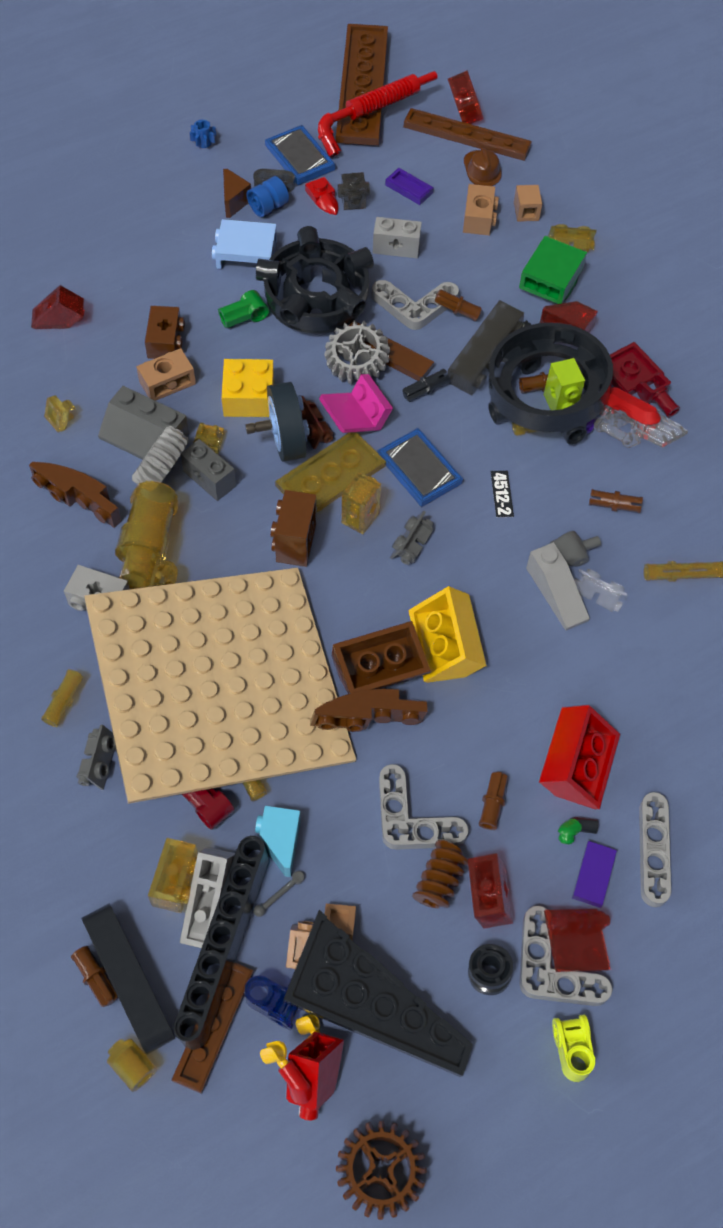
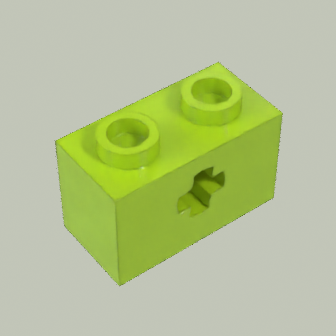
M574 358L554 362L550 365L544 390V397L550 410L564 409L580 400L585 379Z

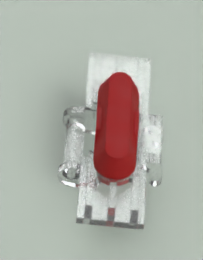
M611 387L609 399L603 410L599 413L601 417L594 423L596 431L605 432L616 438L627 448L640 444L642 438L663 448L688 434V430L683 428L682 425L663 416L661 410L617 387ZM627 423L632 425L631 431L628 433L619 428Z

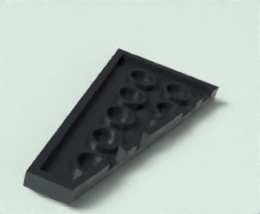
M319 910L282 1002L446 1072L462 1077L473 1044L444 1018L441 1019L420 997L410 992L404 986V983L371 954L361 949L349 938L350 936L337 928Z

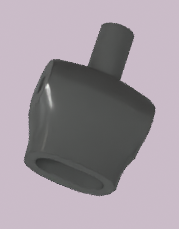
M569 531L550 542H554L568 566H581L587 563L589 560L587 550L601 546L598 536L582 541L576 531Z

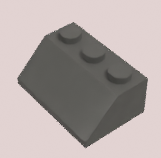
M122 386L108 403L98 437L143 460L166 427L172 426L175 429H179L186 437L189 434L185 414Z

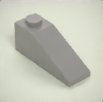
M554 542L531 551L526 569L565 631L589 621V615L569 566Z
M210 847L198 852L180 943L202 948L235 853Z

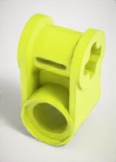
M585 1014L579 1015L578 1019L560 1021L559 1018H553V1035L558 1048L563 1074L573 1082L584 1081L595 1066L588 1019ZM571 1058H581L586 1065V1070L579 1071L575 1069L571 1064Z

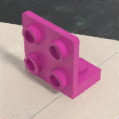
M361 374L351 393L321 394L319 397L320 402L342 433L381 430L393 409L369 374Z

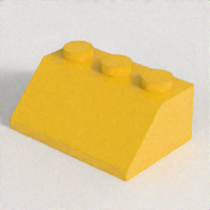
M448 586L408 610L410 620L414 624L431 670L430 673L422 675L424 682L430 683L464 678L486 666L469 594Z

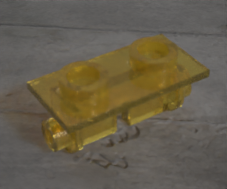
M558 224L551 226L548 237L568 245L569 242H573V247L589 252V249H594L595 241L593 239L597 230L590 229L587 226L570 228L567 225Z

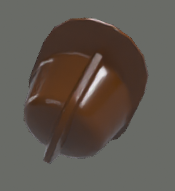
M481 148V150L471 151L465 155L464 166L467 176L473 184L494 186L500 181L501 168L499 159L493 151Z

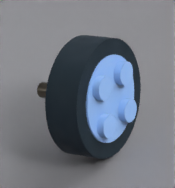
M292 382L267 386L270 420L255 422V424H245L247 434L272 430L282 462L305 458L309 428L307 420H302L301 411L304 410L301 395L297 396Z

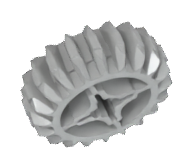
M354 320L353 326H348L344 323V329L336 328V335L330 334V342H327L325 345L326 351L324 355L327 360V367L331 369L334 377L338 376L341 382L347 379L350 385L354 380L358 381L361 374H369L379 378V371H385V363H389L388 354L390 353V347L388 346L387 337L383 336L381 329L376 330L374 324L367 327L365 321L361 325H357V322ZM364 341L371 343L376 349H372ZM339 356L344 357V360L350 361V365L341 361Z
M172 426L166 427L132 475V481L143 490L145 489L148 492L155 491L188 443V437L179 429H175Z

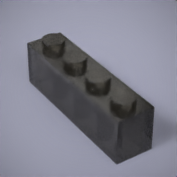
M499 300L449 367V384L473 396L477 389H481L487 380L490 358L496 346L510 333L525 327L523 323L524 312Z

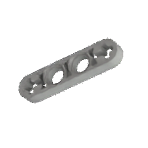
M653 792L643 798L639 807L641 896L647 905L661 907L671 895L668 801L663 795ZM651 802H655V806L659 808L655 814V820H651L653 809L647 807ZM650 828L658 829L662 834V840L659 842L650 840L647 836V830ZM650 856L660 858L663 863V869L653 870L650 868L647 862ZM654 878H660L657 881V890L663 892L658 899L655 898L654 893L649 892L654 886Z

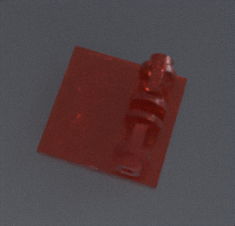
M597 909L544 910L556 972L610 970L602 930L610 925V916Z

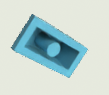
M265 806L263 816L258 815L255 833H260V838L264 842L268 854L284 876L291 877L301 822L300 811Z

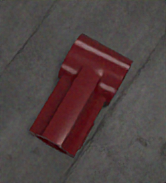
M213 788L182 794L195 808L198 817L210 830H213L235 811L226 796L220 791L216 792Z

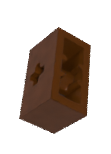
M150 306L145 337L148 359H155L168 352L182 349V336L180 332L185 330V318L181 317L179 307Z

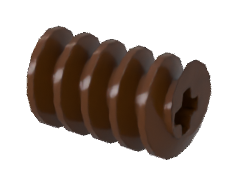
M438 840L435 844L436 849L432 850L430 855L432 859L426 863L427 870L422 872V880L417 883L416 888L418 891L412 895L417 902L437 909L440 907L449 908L450 903L444 899V896L454 897L455 892L449 888V885L459 886L460 882L453 876H463L464 871L458 864L465 866L469 862L463 856L459 847L448 841Z

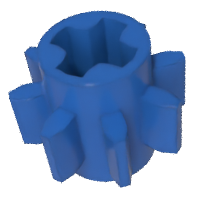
M198 120L194 125L190 126V141H196L197 147L208 148L212 143H215L216 127H210L209 121Z

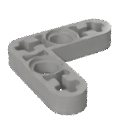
M379 280L372 286V299L406 327L412 330H419L448 309L435 302L437 292L442 289L458 297L459 289L452 282H444L420 300L414 302L390 282ZM395 302H401L405 306L398 308L395 307L393 304ZM434 303L438 307L431 309L428 308L426 304Z
M393 764L387 765L381 770L379 791L382 839L387 847L395 850L436 848L435 844L438 840L448 841L457 847L464 844L468 835V827L464 820L460 818L408 819L405 772L401 767ZM389 774H394V777L397 779L395 792H390V781L387 780ZM390 800H397L401 803L402 809L398 813H391L386 809L385 805ZM438 826H442L441 832H449L451 827L454 826L461 833H459L458 838H453L452 833H443L442 839H438ZM408 827L413 828L411 841L408 840ZM420 827H429L434 835L430 840H422L418 837L417 830ZM392 829H398V833L405 835H400L399 840L396 841L392 835L388 834H392Z
M531 907L524 916L522 926L519 983L523 994L532 999L590 1006H601L612 993L611 983L606 977L599 974L550 968L552 916L544 907ZM535 915H540V920L545 921L539 929V936H533L535 933V923L530 921ZM531 944L540 945L544 950V957L539 960L532 959L528 954V946ZM543 966L544 970L539 968L537 971V981L542 982V985H539L537 990H533L532 984L527 983L526 980L531 979L533 967ZM561 978L569 979L574 985L573 993L570 995L562 994L557 988L558 980ZM580 980L584 981L582 985L584 988H592L594 983H598L599 989L604 990V993H601L599 998H596L593 991L584 990L582 997L579 996Z

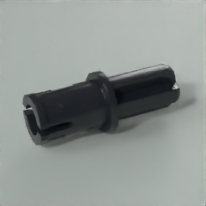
M441 369L428 377L422 376L419 381L402 389L404 398L407 401H411L426 393L429 395L432 393V390L450 383L449 375L444 376L447 371Z

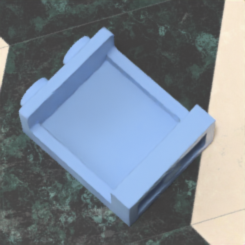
M222 219L220 229H216L215 233L217 245L212 247V259L216 260L217 269H222L223 260L257 263L258 259L269 260L276 250V224Z

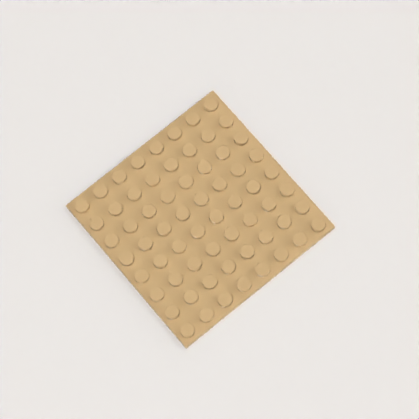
M298 568L84 595L128 804L356 761L346 728L322 730L317 726H310L314 710L324 703L337 698Z

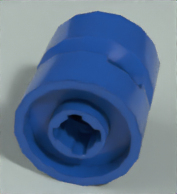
M273 176L264 181L262 185L259 184L248 190L247 200L253 212L259 217H264L271 213L274 208L277 209L288 203L289 194L282 180L277 176Z

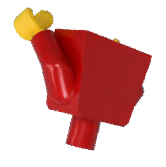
M309 1014L296 1020V1028L301 1035L309 1033L311 1035L289 1053L288 1060L286 1059V1045L281 1041L267 1043V1048L260 1051V1056L265 1064L277 1062L280 1067L278 1072L287 1083L286 1099L288 1102L300 1106V1118L312 1121L318 1118L319 1108L334 1094L344 1040L325 1035L324 1032L320 1033L319 1018Z

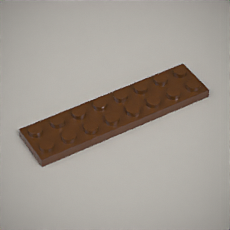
M347 25L339 110L346 108L348 100L384 85L388 26ZM381 109L372 111V113L365 114V116L352 120L350 116L338 120L336 142L379 146Z

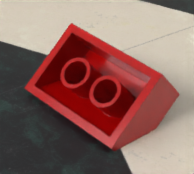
M590 705L562 707L539 783L556 797L595 810L600 809L620 733Z

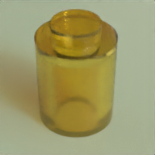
M120 1039L108 1050L110 1055L107 1059L108 1065L132 1092L145 1085L157 1071V1067L132 1039L126 1041Z

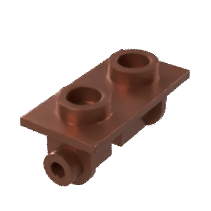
M301 396L304 410L301 411L302 420H307L309 428L307 439L313 449H316L319 442H331L333 440V432L326 421H322L323 416L318 410L316 403L310 400L306 401L304 396Z

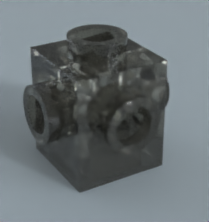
M364 172L341 174V184H337L338 197L342 198L344 210L366 209V196L370 195L369 181L365 182Z

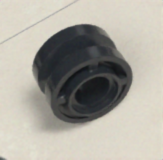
M485 944L475 949L470 956L468 978L473 988L484 995H497L507 989L513 971V961L510 954L504 948L495 944ZM492 965L497 968L498 972L488 974L482 968Z

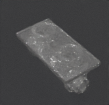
M579 569L578 572L581 579L575 578L574 581L580 595L592 600L597 592L600 594L596 601L598 605L611 612L614 610L619 612L623 605L619 601L620 598L627 600V593L624 592L625 588L613 581L608 584L600 580L601 575L591 569H587L586 572Z

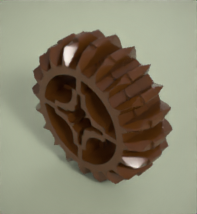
M379 1121L378 1132L373 1131L370 1122L366 1123L367 1135L365 1136L356 1128L353 1133L357 1142L354 1143L348 1138L344 1140L345 1146L351 1150L350 1153L345 1151H339L338 1158L347 1161L346 1165L340 1164L336 1166L337 1173H346V1177L339 1179L337 1185L338 1187L349 1185L350 1189L343 1194L344 1200H348L355 1195L357 1200L353 1203L352 1209L357 1211L361 1203L367 1205L364 1211V1216L367 1218L370 1217L372 1208L378 1209V1220L384 1219L385 1208H389L390 1216L396 1218L397 1209L395 1205L397 1204L400 1205L404 1212H407L410 1207L405 1198L409 1197L414 1202L419 1199L418 1194L412 1190V1187L423 1189L425 1186V1182L416 1178V1175H423L427 1172L426 1167L416 1166V1162L423 1160L425 1155L423 1152L413 1155L412 1150L419 1145V1142L415 1139L407 1145L405 1140L410 1132L405 1129L401 1136L398 1137L395 1135L398 1127L396 1123H392L390 1133L384 1132V1121ZM376 1141L389 1142L399 1148V1150L394 1151L390 1155H381L370 1143ZM362 1149L368 1161L369 1170L356 1182L353 1175V1162L358 1152ZM406 1158L409 1170L408 1181L405 1188L401 1191L393 1175V1170ZM394 1160L386 1172L388 1180L386 1178L381 1179V1175L379 1178L373 1176L370 1180H367L375 1171L374 1161H381L382 1165L383 1161L388 1164ZM373 1184H380L387 1192H390L392 1198L385 1200L375 1199L366 1195L363 1190Z

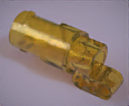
M145 481L139 483L131 493L130 503L132 506L127 523L121 527L115 548V555L123 562L118 578L127 580L130 589L175 584L178 575L176 565L166 560L171 539L168 533L172 518L179 508L178 495L171 487L163 483ZM162 576H164V584L159 583Z

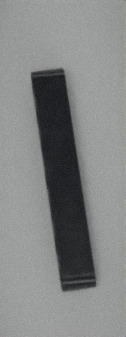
M247 836L238 845L174 1023L175 1035L186 1048L192 1050L203 1047L209 1038L223 992L227 986L233 963L237 957L269 863V855L265 844L257 836ZM254 850L260 851L256 857H247ZM251 878L246 885L238 886V882L241 879ZM241 906L236 914H227L231 907ZM222 935H230V939L226 943L217 944L218 939ZM220 964V968L216 973L207 974V970L211 965ZM209 994V999L205 1004L196 1005L199 996ZM198 1025V1031L195 1035L185 1037L188 1027Z

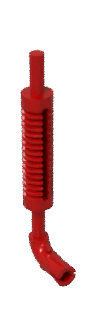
M436 71L418 78L415 74L408 75L350 99L346 102V108L332 114L326 113L322 116L318 123V139L322 141L328 156L332 158L333 155L336 156L341 152L331 128L334 122L348 116L355 120L365 116V114L372 113V111L374 112L406 97L413 96L419 93L420 86L438 78Z

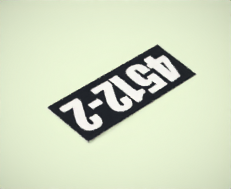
M508 470L490 471L496 517H514Z

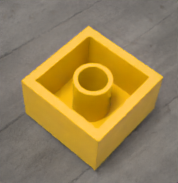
M224 359L222 381L224 417H269L267 386L274 385L273 359Z

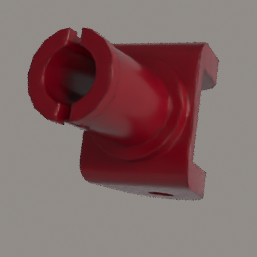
M662 373L654 375L653 383L656 387L654 390L645 382L637 384L636 391L640 399L648 404L657 403L668 418L674 416L679 411L680 406L668 394L671 381Z

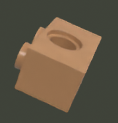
M469 184L463 233L490 235L491 226L495 227L497 213L493 212V210L497 211L499 198L494 196L495 187Z
M181 348L136 366L141 386L147 396L155 401L196 384L194 368Z

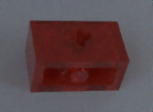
M468 70L448 78L462 122L473 124L484 119Z
M497 853L469 858L468 867L474 918L483 929L513 924L505 864Z

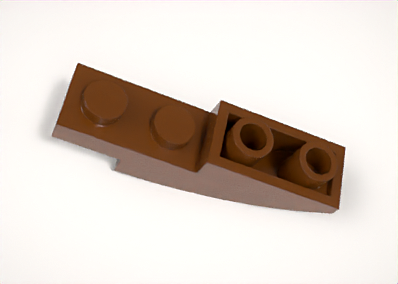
M32 462L29 464L32 481L39 488H46L56 501H63L69 507L77 502L83 509L88 508L100 522H107L113 528L122 522L118 507L110 502L107 486L96 479L72 468L46 462Z
M373 689L354 692L335 698L317 707L311 717L310 726H317L322 730L346 728L351 732L366 730L371 720L377 723L395 721L402 722L405 725H416L422 722L428 712L427 701L400 700L399 689Z

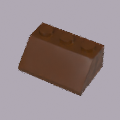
M412 621L333 644L331 656L339 679L348 694L379 689L431 672Z

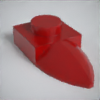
M325 176L306 183L305 191L321 210L337 215L338 201L335 197V190Z

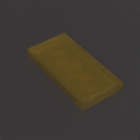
M349 432L276 480L275 486L283 495L285 490L316 494L317 512H319L384 468L386 461L357 432Z

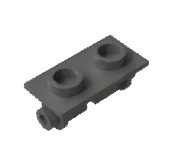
M425 511L417 517L412 515L404 526L406 532L404 535H400L393 543L392 548L395 550L390 559L398 555L401 557V562L406 565L416 560L422 546L416 543L415 540L423 545L433 532V522L423 519Z
M100 725L99 729H93L92 733L88 734L84 754L91 756V759H82L76 776L79 779L78 784L89 786L91 782L101 790L104 789L106 778L109 775L112 756L116 749L113 733L104 725Z

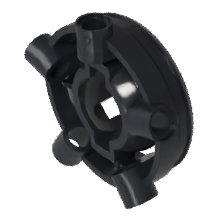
M305 226L297 233L298 241L283 246L269 260L258 259L256 280L264 281V293L269 309L276 319L293 330L307 334L335 332L336 328H344V323L349 325L356 320L366 307L369 291L368 269L374 266L372 254L367 247L354 251L343 243L319 238L315 227ZM317 265L322 267V282L336 287L337 292L332 295L325 291L311 292L303 289L300 285L311 282V267ZM286 273L283 284V299L279 301L276 297H278L281 285V276ZM348 279L354 288H360L361 292L359 295L350 289ZM318 308L322 311V314H310L312 309Z

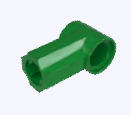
M249 290L242 295L239 301L219 308L218 314L223 326L229 328L249 319L253 322L262 321L269 314V308L256 290Z

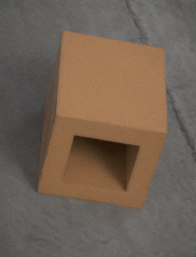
M516 185L514 208L517 222L539 221L542 208L539 185Z

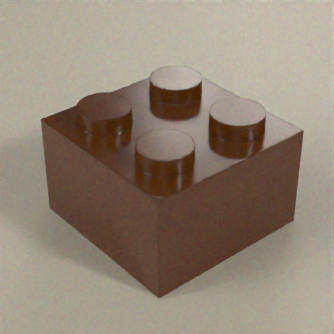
M285 490L283 500L278 499L276 506V515H279L277 522L273 521L270 536L273 537L271 550L275 552L276 562L307 567L317 525L316 494Z

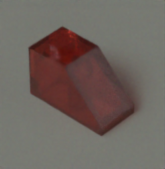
M59 285L33 308L31 328H70L76 322H80L84 316V298Z
M578 301L549 305L543 308L540 323H563L581 328L590 333L594 327L598 311Z

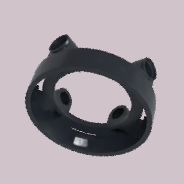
M563 323L532 324L510 333L496 346L489 363V393L491 400L488 404V409L493 422L497 424L510 420L530 430L561 432L568 444L580 442L587 434V423L603 410L610 396L613 363L608 350L602 342L589 332ZM555 342L567 343V344H570V345H573V346L578 347V349L576 350V349H574V348H572V347H568V346L560 345V344H554V343H555ZM542 356H556L565 359L574 358L585 379L583 388L586 390V393L577 403L564 409H537L525 404L516 396L511 385L513 374L518 367L523 374L535 372L541 365ZM501 362H504L505 365L500 377H496L495 368H499Z

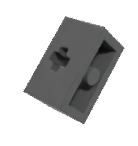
M200 439L181 453L183 472L216 501H219L236 487L234 468Z

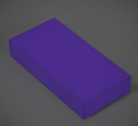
M401 168L396 169L385 179L387 187L418 205H421L433 194L434 187Z
M591 841L587 842L572 899L598 908L603 906L617 850Z

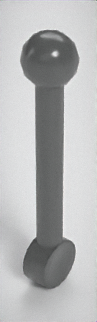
M300 871L294 872L292 880L265 903L255 906L253 910L255 916H263L265 910L295 884L303 883L304 874Z

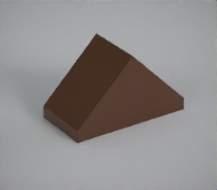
M223 169L226 218H231L248 204L247 191L251 189V183L231 170Z

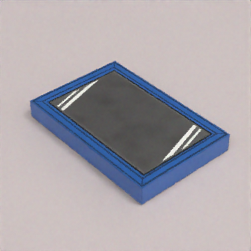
M303 125L265 139V146L297 185L335 170V163Z
M419 428L377 451V456L421 507L458 487L463 482V478Z

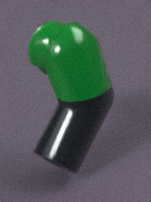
M571 817L559 826L558 832L560 835L558 840L563 844L569 845L574 842V835H577L579 832L597 834L598 820Z

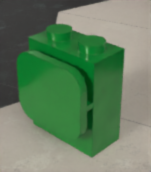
M544 236L522 271L519 288L562 305L563 301L569 297L577 284L578 277L584 268L587 252Z

